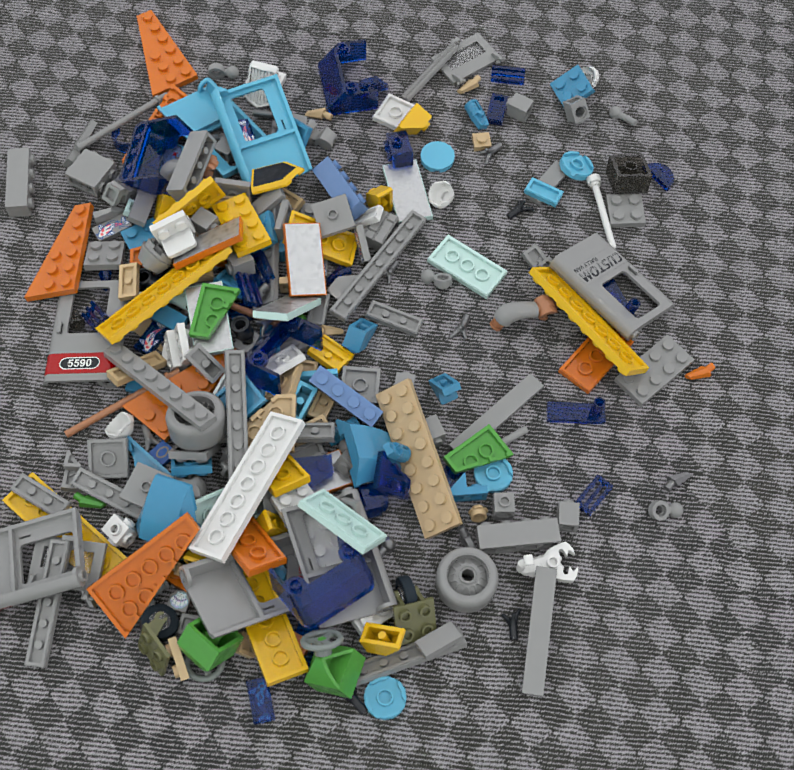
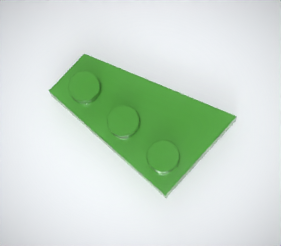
M202 283L189 336L191 338L209 340L240 294V288Z
M488 424L445 455L443 460L454 474H458L510 458L514 454L491 425Z

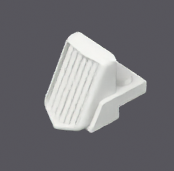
M252 61L249 65L248 78L245 84L277 74L281 86H283L286 80V73L279 72L277 66ZM263 90L243 95L257 109L269 106Z
M183 210L149 226L151 233L161 247L164 248L166 255L170 259L183 255L197 246L194 234L196 232L195 226Z
M177 323L174 330H167L164 335L161 356L167 360V367L170 369V372L177 368L179 370L186 369L192 365L184 357L194 346L193 339L189 336V329L185 328V323Z

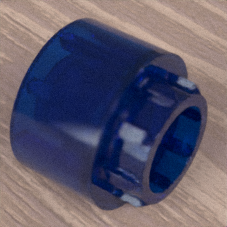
M376 483L363 484L357 488L353 487V489H357L368 519L380 517L387 510L389 500L384 487L378 486Z

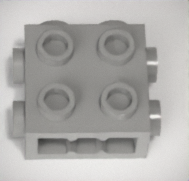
M85 148L77 156L74 163L67 168L65 176L70 185L98 198L104 192L107 183L116 178L118 171L112 159L105 158L96 151H90Z

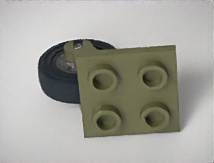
M408 575L397 577L394 594L398 605L393 606L395 627L406 630L402 646L415 642L437 629L434 598L428 597L424 599L417 585L414 586Z
M155 604L148 607L141 616V634L138 648L143 655L146 654L152 669L155 672L158 671L162 677L165 675L171 656L161 642L168 641L169 638L176 634L179 618L175 610L170 606Z

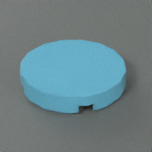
M430 142L421 150V164L431 172H445L454 164V150L445 142Z
M577 151L565 152L559 162L561 170L572 179L586 180L594 169L592 161L585 155H579L580 153Z
M506 459L474 468L473 477L476 484L487 485L488 493H499L509 487L513 477V470L511 464Z
M384 676L371 681L367 685L364 692V704L369 714L376 719H393L400 715L405 708L406 691L402 683L391 676Z

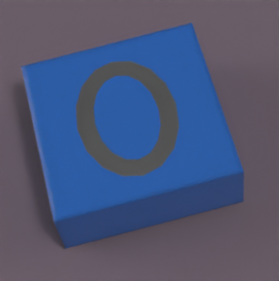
M162 440L149 454L162 466H166L171 461L168 451L172 447Z

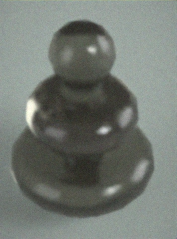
M77 310L72 312L71 321L69 322L73 330H80L85 326V320Z

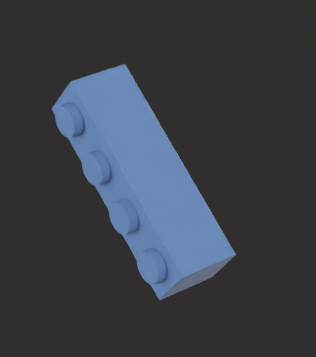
M327 156L312 171L331 198L346 194L355 221L368 210L364 204L366 199L360 193H356L357 187L353 182H348L350 178L344 170L341 172L340 169L342 167L337 160L332 161Z
M321 365L309 379L313 386L367 426L374 427L384 413Z

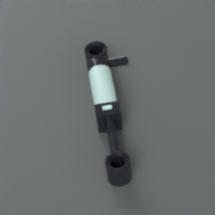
M141 268L139 277V288L141 291H144L164 276L169 268L156 275L145 268ZM184 289L182 294L172 298L169 303L188 312ZM241 315L234 319L229 318L230 327L236 338L240 341H247L253 336L254 330L247 317Z

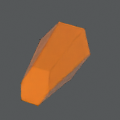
M709 363L706 367L700 366L685 374V378L692 380L710 377L711 371L715 369V365Z

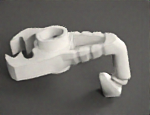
M562 542L548 549L544 555L534 558L532 554L524 555V559L518 561L516 570L524 576L535 577L536 566L557 569L556 581L573 583L577 577L578 566L575 571L569 566L568 574L563 573L564 566L561 564L562 557L559 552H562L566 558L568 553L575 556V552L567 542Z

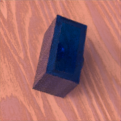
M406 130L386 133V141H383L384 150L387 151L388 162H391L393 168L412 166L413 150Z

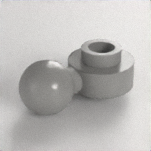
M212 63L208 67V76L212 79L219 80L225 75L229 79H236L239 76V70L236 66H229L225 69L220 63Z
M425 269L421 273V280L426 284L434 282V285L439 289H447L452 285V276L450 274L438 273L435 275L430 269Z
M662 500L652 501L648 508L650 517L659 521L665 520L669 515L673 518H679L684 512V508L680 503L673 502L668 505L667 502Z

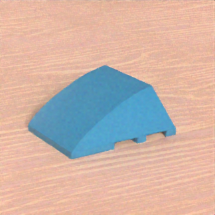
M340 419L336 420L340 437H345L353 467L350 470L354 488L367 482L371 483L375 479L386 478L402 472L400 462L385 456L386 451L383 449V445L391 442L388 432Z
M156 474L135 525L139 538L146 541L151 540L186 512L197 523L195 515L197 506L193 486L161 474Z

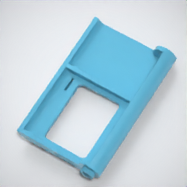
M277 74L228 90L222 87L213 89L210 96L242 181L251 182L253 169L284 161L304 168L305 171L301 175L312 170V165ZM263 90L278 131L258 139L246 141L231 100Z
M211 78L203 79L198 85L196 92L164 107L157 106L162 115L186 139L191 131L207 130L210 133L222 127L210 96L213 89L219 86ZM231 100L238 121L245 120L247 123L246 130L250 137L254 135L255 139L267 136ZM213 150L212 155L217 156V161L219 162L215 170L223 178L226 179L238 173L236 165L230 166Z

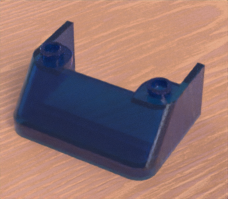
M366 39L337 43L318 63L327 111L333 115L378 109V88L361 91L357 82H345L341 63L366 60Z
M177 115L138 123L130 140L119 176L120 181L126 186L153 195L168 193L166 188L169 181L159 174L165 150L175 148L179 137L189 135L193 130Z
M300 317L278 322L245 354V374L256 387L273 395L281 394L279 374L266 368L269 358L289 337L322 351V327Z
M338 536V554L342 563L309 584L298 576L291 577L283 582L273 568L268 570L272 589L301 625L307 629L318 627L371 592L374 588V577L363 555Z

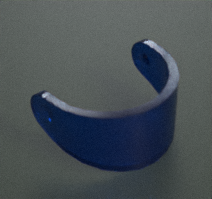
M120 128L111 133L113 144L118 151L127 153L135 142L123 143L117 141L116 138L120 133Z

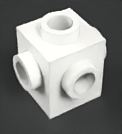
M113 514L101 529L109 537L108 541L113 546H122L126 549L135 541L138 535L137 530L134 528L136 524L129 518H123L117 514Z

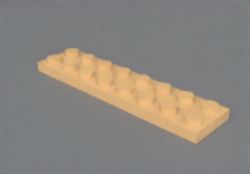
M407 378L375 396L380 410L384 412L382 416L391 442L406 445L411 450L410 459L405 463H400L401 471L424 538L431 539L463 523L412 380Z

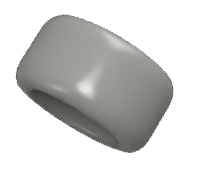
M188 392V395L216 415L217 422L203 432H200L168 407L165 415L167 429L173 443L181 449L187 451L207 450L221 442L227 433L226 409L221 399L210 392Z
M460 547L447 553L438 565L435 578L436 590L442 602L450 609L461 613H473L485 608L494 598L499 582L498 570L494 561L485 552L473 547ZM468 575L473 579L471 581H465L462 578V576Z

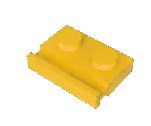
M326 334L321 339H318L307 351V355L327 369H338V373L343 369V366H346L354 358L353 353Z

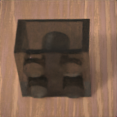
M644 155L609 156L606 175L613 193H648L652 174Z

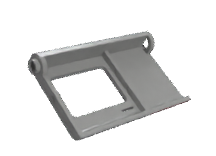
M347 487L341 490L340 495L334 496L339 500L343 497L360 500V516L369 521L357 489ZM298 505L281 509L320 629L393 609V606L398 605L378 546L363 555L354 549L356 559L320 567L303 520V515L307 513L299 508Z
M76 507L0 529V610L85 586L88 574L85 570L81 516ZM72 532L75 567L72 571L24 584L22 548L25 545Z

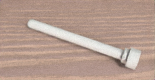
M591 174L586 178L588 187L593 189L607 241L616 249L615 239L600 191L602 181L599 174Z

